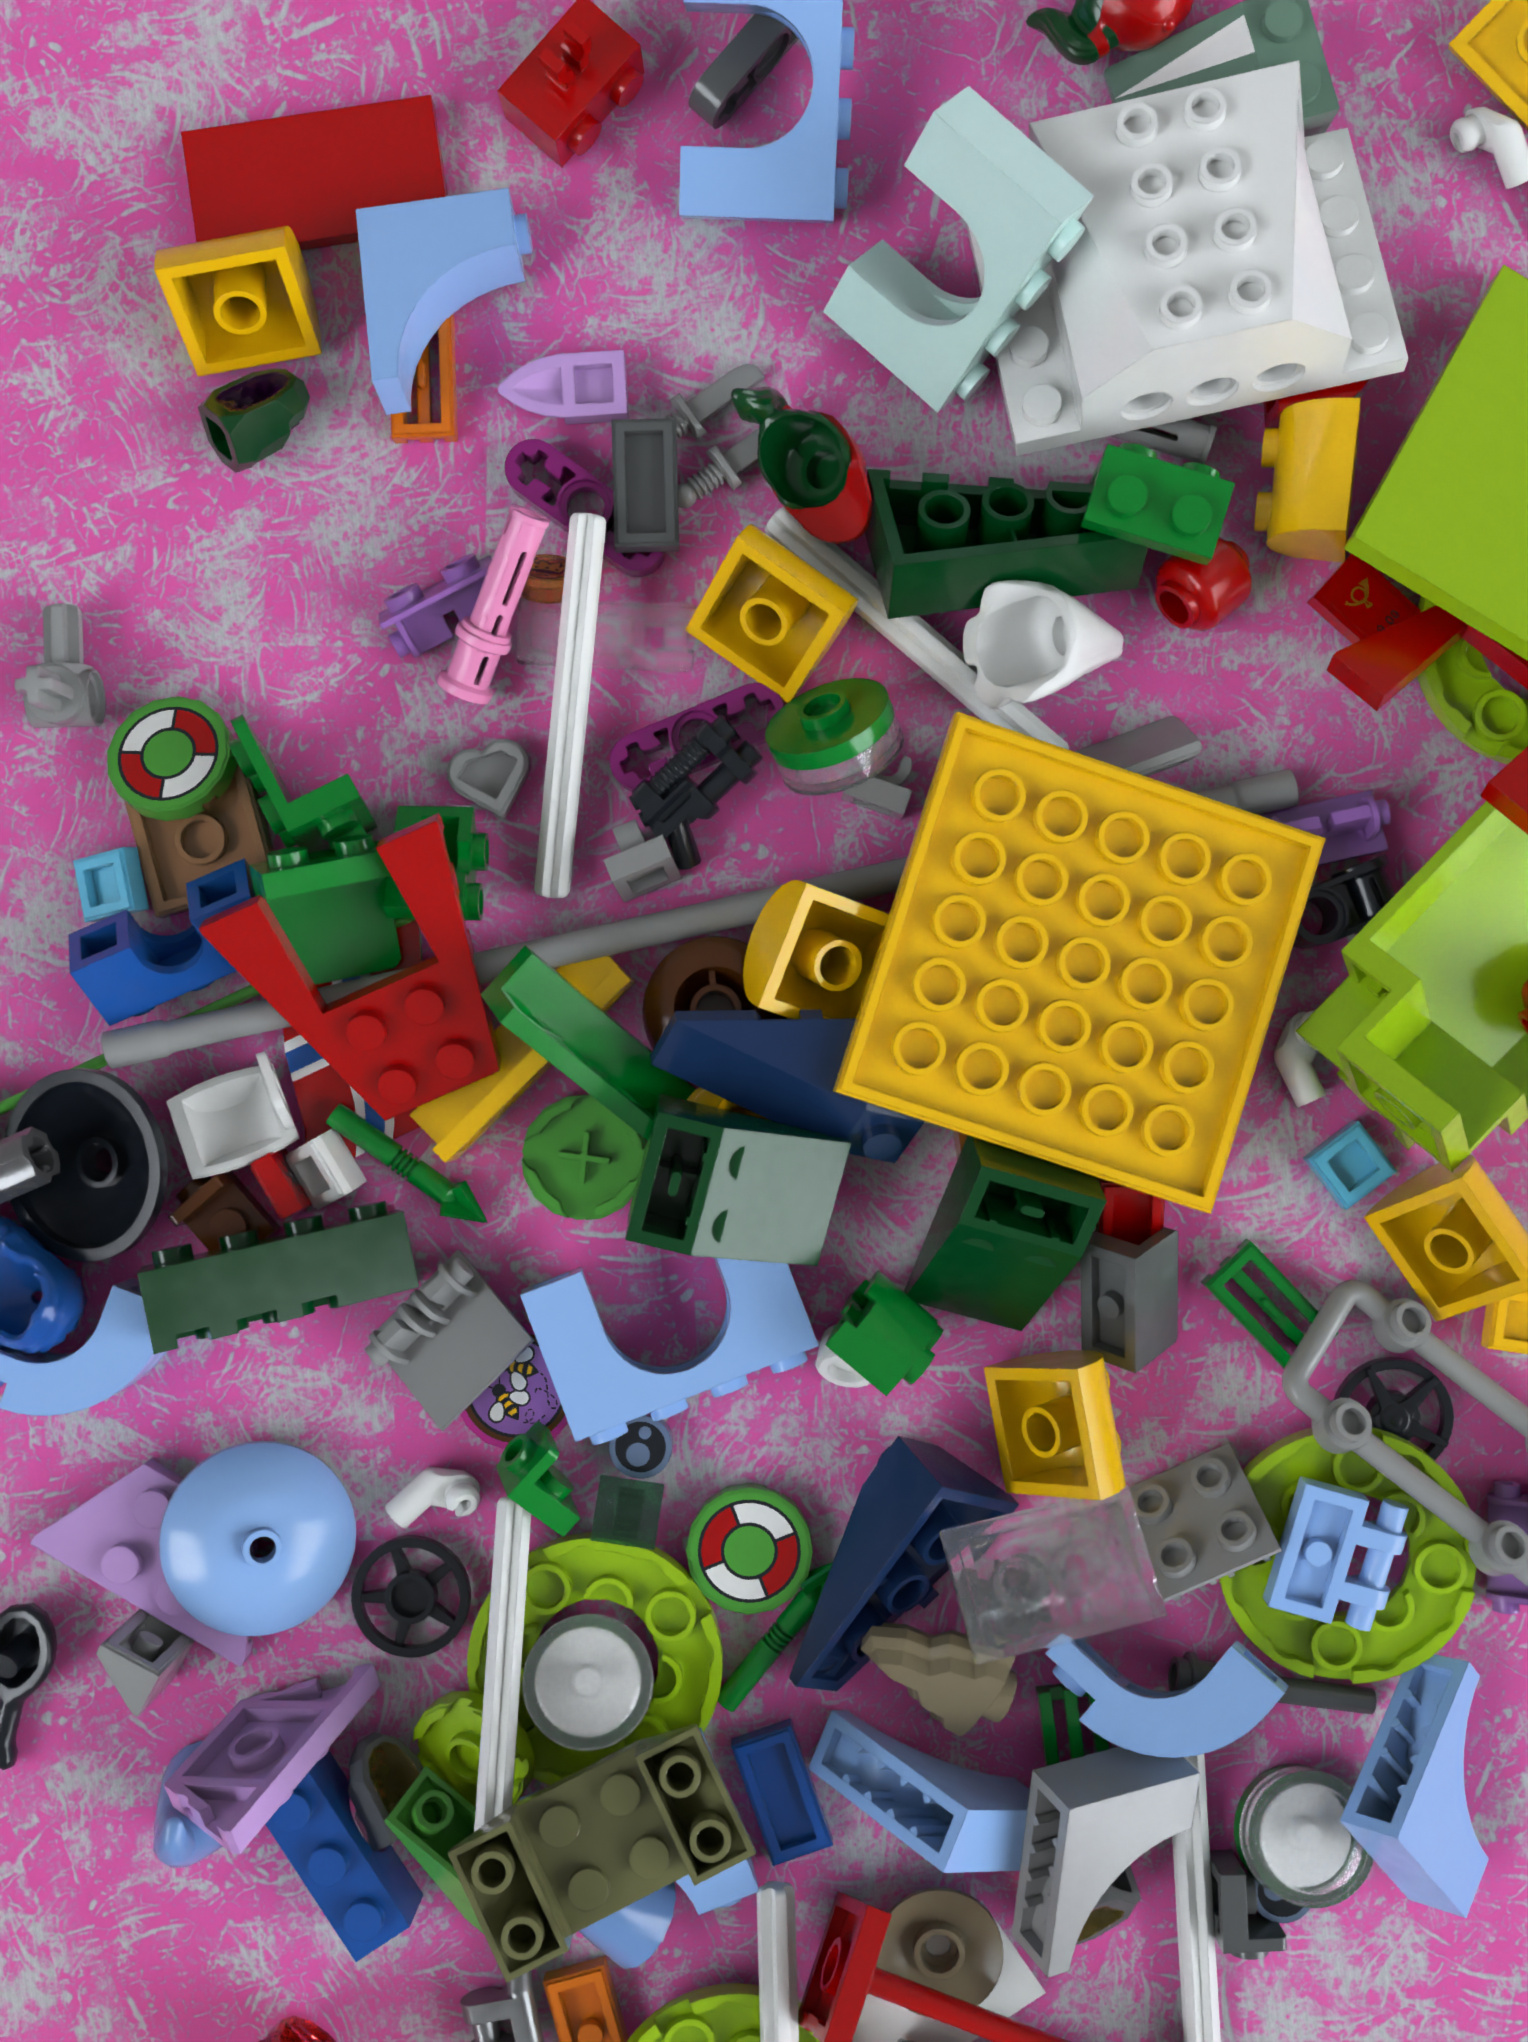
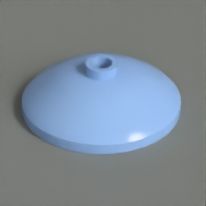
M252 1441L225 1448L212 1454L193 1468L178 1485L167 1504L159 1537L160 1560L166 1582L177 1601L189 1614L217 1631L238 1636H263L293 1628L321 1610L342 1585L349 1571L355 1550L356 1522L350 1498L336 1474L322 1460L304 1449L276 1441ZM259 1537H268L274 1541L272 1552L261 1558L253 1556L249 1552L251 1543Z

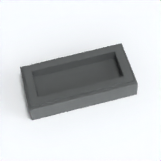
M676 418L612 420L614 538L616 553L680 551Z

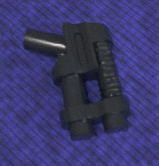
M721 714L712 723L705 719L694 729L695 736H692V739L688 740L687 744L683 745V748L679 749L678 753L674 754L668 763H664V767H660L659 771L650 777V780L643 779L631 791L633 795L629 796L635 810H641L638 815L645 827L650 826L655 837L663 834L664 839H668L676 865L680 870L693 868L701 862V857L689 824L693 823L697 818L711 819L720 810L716 803L739 781L748 784L758 774L754 767L763 759L757 749L747 740L737 748L729 743L738 732ZM712 752L722 763L698 785L688 774H691L692 770L696 769L697 765H700L702 760H706V756H710Z

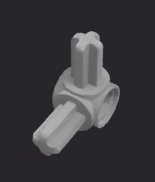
M65 603L46 606L43 610L44 663L27 666L26 677L16 678L14 684L15 691L23 695L28 721L33 728L101 726L106 713L105 689L100 673L93 666L84 664L83 612L80 607Z

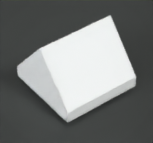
M333 1128L285 1155L291 1170L313 1207L317 1210L347 1195L367 1182L339 1132Z

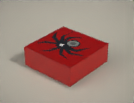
M286 1148L264 1155L251 1163L252 1167L250 1168L277 1215L283 1219L296 1215L312 1206L311 1201L286 1161L285 1155L289 1154Z

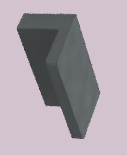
M1164 1227L1140 1245L1094 1231L1080 1259L1082 1350L1100 1352L1103 1354L1104 1362L1137 1373L1173 1345L1178 1337V1231Z

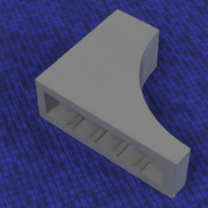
M1115 1747L1032 1770L1012 1936L1047 1978L1070 1971L1072 1956L1083 1926L1102 1895L1117 1877L1149 1849L1178 1833L1192 1829L1200 1772L1184 1757H1155L1139 1754L1122 1747Z

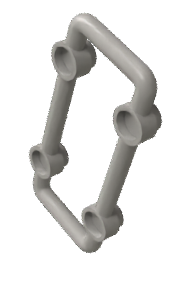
M1347 1280L1339 1283L1329 1294L1284 1368L1282 1387L1286 1397L1295 1407L1312 1419L1311 1427L1314 1438L1323 1449L1334 1454L1355 1452L1469 1541L1470 1557L1480 1571L1489 1576L1512 1574L1528 1587V1535L1518 1525L1505 1520L1487 1523L1371 1433V1416L1367 1409L1359 1402L1351 1398H1339L1330 1401L1312 1387L1308 1380L1355 1305L1372 1318L1373 1334L1383 1348L1394 1353H1404L1409 1350L1416 1352L1525 1437L1527 1454L1528 1407L1431 1333V1316L1422 1304L1411 1298H1399L1390 1301L1363 1281Z

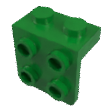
M1122 443L1117 447L1107 444L1089 484H1093L1080 527L1207 566L1212 560L1235 483L1221 479L1220 473L1216 469L1205 464L1186 462L1179 466L1156 459L1157 454L1152 449L1143 445Z
M240 715L230 720L238 738L228 742V745L246 778H250L257 792L261 794L267 791L268 795L257 799L272 830L276 835L279 834L286 848L296 845L299 847L303 846L307 847L308 853L334 849L332 841L347 836L367 834V832L378 827L348 773L292 800L265 746L245 717Z
M371 834L339 838L332 841L334 849L308 853L307 847L303 846L275 850L267 853L268 861L249 865L255 896L260 895L267 901L315 985L392 969L400 962L401 953L394 918H387L383 909L386 880L391 875L376 849L379 841H373Z

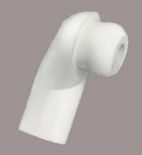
M1483 106L1469 109L1466 111L1465 117H1460L1453 122L1450 129V139L1454 148L1461 153L1473 151L1478 147L1494 154L1505 189L1514 188L1528 181V145L1522 127L1515 119Z

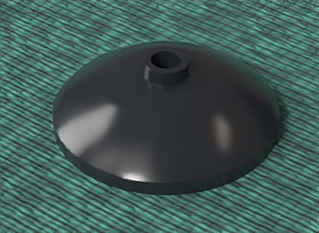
M78 1068L62 1070L45 1076L31 1086L18 1101L9 1118L4 1138L31 1126L46 1133L50 1144L59 1154L60 1173L53 1175L50 1183L10 1200V1203L24 1228L47 1250L60 1257L73 1261L94 1262L123 1254L133 1248L147 1235L154 1225L164 1202L168 1181V1161L164 1139L158 1122L143 1098L130 1085L110 1073L97 1069Z

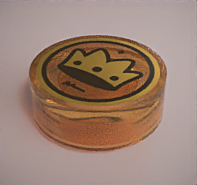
M553 554L536 555L521 596L536 603H561L566 557Z

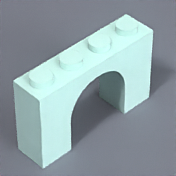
M970 86L966 87L932 113L904 166L954 209L972 230L979 244L984 263V285L981 296L978 298H964L945 292L928 280L882 239L848 265L823 311L937 413L957 395L966 401L984 382L990 373V369L983 363L989 354L993 357L997 356L1017 333L1020 324L1013 319L1020 307L1025 311L1029 309L1047 288L1052 277L1045 272V269L1052 259L1059 262L1079 240L1085 227L1078 219L1094 197L1092 193Z

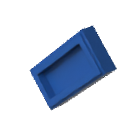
M791 1718L731 1738V1748L772 1865L775 1866L833 1846V1837Z

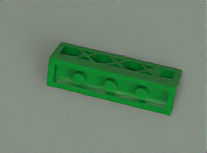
M526 945L481 993V996L501 1024L646 1140H648L659 1094L687 1100L697 1089L690 1082L651 1065L650 1054L652 1050Z

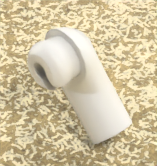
M1314 1011L1297 1013L1287 1021L1274 1050L1275 1064L1297 1108L1326 1095L1312 1066L1318 1051L1312 1049L1296 1032L1298 1027Z
M429 1467L423 1470L385 1505V1509L393 1521L402 1528H407L430 1506L447 1508L451 1511L455 1509L456 1516L464 1517L472 1514L478 1508L481 1500L479 1494L480 1486L478 1481L464 1470Z

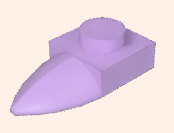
M624 350L562 353L542 357L520 367L498 386V393L512 404L542 416L564 418L566 425L629 419Z

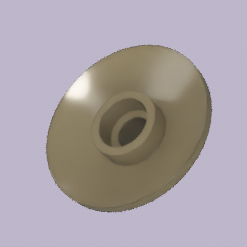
M932 1887L921 1889L905 1896L889 1910L888 1913L892 1914L876 1964L878 1968L977 2006L989 1996L996 1986L1002 1971L1004 1950L997 1923L982 1903L969 1894L956 1889ZM935 1935L946 1936L950 1941L948 1951L942 1955L931 1954L926 1949V1942L930 1937ZM909 2010V2011H911V2012H913V2013H916V2014H918V2015H922V2014H919V2013L914 2012V2011H912V2010Z

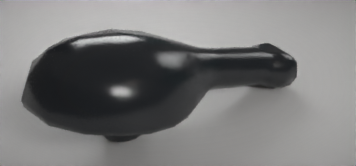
M35 1603L11 1605L0 1613V1769L2 1770L11 1768L17 1761L16 1735L25 1700L48 1677L56 1660L57 1639L54 1625L48 1613Z

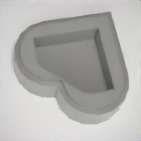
M497 739L489 743L483 751L472 748L463 749L456 753L449 761L447 780L451 787L461 796L505 819L528 778L531 769L530 758L526 750L516 741Z

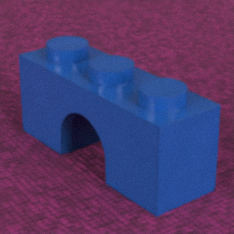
M245 858L186 883L189 918L192 926L181 933L168 936L152 934L141 928L128 909L68 934L70 974L109 1026L132 1016L144 1015L153 1010L157 1005L187 992L202 990L215 980L237 971L201 934L199 927L205 919L255 897L249 864Z
M328 1751L322 1759L317 1761L293 1790L292 1796L277 1809L265 1825L355 1962H357L411 1926L424 1894L391 1845L373 1852L370 1845L361 1835L350 1810L349 1780L330 1751Z

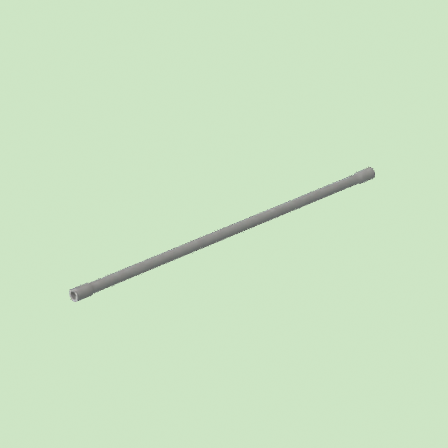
M1290 769L1236 780L1227 786L1196 792V794L1257 815L1294 807L1299 802L1297 782ZM907 857L801 881L854 901L889 894L897 891ZM782 885L474 953V960L480 984L492 982L525 945L552 968L754 924L767 901ZM404 969L318 987L317 989L326 1004ZM264 999L170 1021L155 1020L102 1033L101 1043L108 1066L111 1069H117L166 1058L178 1051L291 1027V1025Z

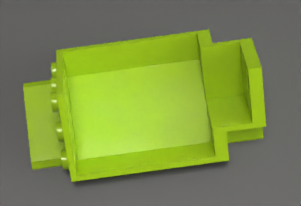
M1486 801L1341 950L1349 976L1296 1030L1312 1049L1317 1050L1340 1069L1336 1075L1369 1109L1376 1110L1395 1126L1396 1130L1392 1134L1407 1150L1416 1143L1451 1172L1497 1126L1501 1127L1509 1135H1512L1528 1119V1034L1518 1019V1013L1525 1009L1521 998V990L1523 984L1528 980V835Z

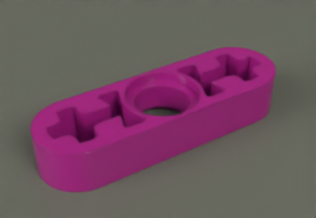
M527 439L519 442L509 451L505 460V475L513 492L521 500L568 533L570 522L568 507L571 500L580 493L591 492L598 495L604 502L602 517L606 521L605 534L611 529L614 523L613 489L543 440ZM542 458L546 460L544 467L547 474L562 486L554 506L547 503L555 497L549 486L538 479H533L528 486L524 484L526 477L521 469V465L525 461L536 465ZM566 475H570L573 477L571 480L564 484ZM610 531L607 542L604 543L603 559L626 575L644 577L659 569L665 559L666 552H652L648 557L637 553L630 560L625 558L626 553H616L614 533Z
M750 683L623 736L617 741L611 751V771L621 786L632 791L643 780H640L634 771L624 774L622 766L630 761L628 751L633 747L639 746L645 755L663 749L656 737L668 732L672 752L677 754L678 750L682 749L679 742L680 733L688 723L704 721L705 719L712 723L718 717L714 712L723 708H727L730 721L742 716L746 712V700L756 698L760 706L771 704L774 711L766 715L768 726L772 717L784 706L779 694L762 683ZM746 722L734 727L738 732L736 736L740 739L731 744L735 748L740 746L745 740L754 747L766 743V728L757 730L752 722ZM711 752L710 756L707 755L706 760H702L701 764H698L691 774L719 763L721 760ZM666 756L653 761L649 765L651 775L646 778L647 780H650V777L654 776L660 767H664V763H668Z

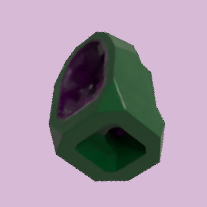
M273 368L252 372L213 390L198 406V410L210 445L221 462L237 473L252 468L255 463L284 447L291 430L299 425L300 421L304 418L310 395L304 381L286 369Z

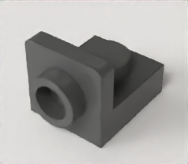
M1231 1849L1210 1850L1214 1932L1223 1954H1232L1241 1959L1255 1960L1266 1957L1268 1952L1287 1950L1286 1934L1279 1922H1272L1257 1911V1892L1253 1876L1244 1872Z

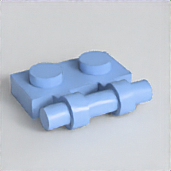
M1300 1476L1279 1543L1282 1551L1275 1555L1263 1594V1599L1267 1606L1331 1624L1338 1601L1342 1600L1350 1603L1345 1622L1355 1629L1370 1631L1376 1611L1385 1609L1390 1588L1385 1583L1394 1555H1401L1408 1535L1402 1529L1409 1507L1398 1501L1384 1498L1377 1520L1366 1521L1364 1518L1370 1501L1363 1493ZM1356 1545L1367 1547L1360 1574L1347 1575Z

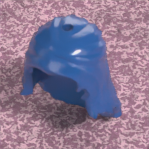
M0 1215V1344L28 1353H44L65 1341L66 1335L76 1330L80 1319L84 1315V1307L88 1300L84 1295L85 1289L82 1286V1279L77 1276L75 1269L67 1267L23 1227H18L11 1219ZM36 1291L43 1293L41 1301L35 1299Z

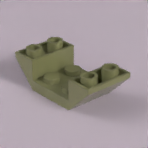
M695 1723L637 1740L516 1802L450 1848L447 1854L506 1983L568 1952L574 1933L688 1874L695 1886L755 1855L756 1849L703 1736Z

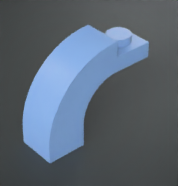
M131 1278L112 1286L94 1333L76 1352L63 1354L50 1352L28 1353L0 1344V1386L7 1383L0 1401V1409L34 1416L62 1415L81 1411L132 1386L151 1371L167 1351L158 1354L153 1353L139 1280Z
M1073 1629L1062 1633L1045 1653L1057 1664L1052 1672L1066 1688L1079 1697H1083L1087 1692L1095 1699L1093 1704L1079 1719L1080 1722L1097 1735L1119 1747L1155 1757L1180 1758L1196 1756L1231 1744L1252 1730L1270 1712L1289 1687L1238 1640L1201 1681L1187 1688L1174 1691L1152 1690L1129 1680Z

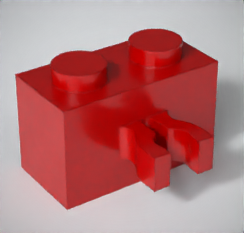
M576 0L497 90L505 118L562 168L574 154L578 156L583 155L592 147L601 132V123L616 106L619 108L627 106L639 92L644 81L643 75L645 74L641 45L592 1Z

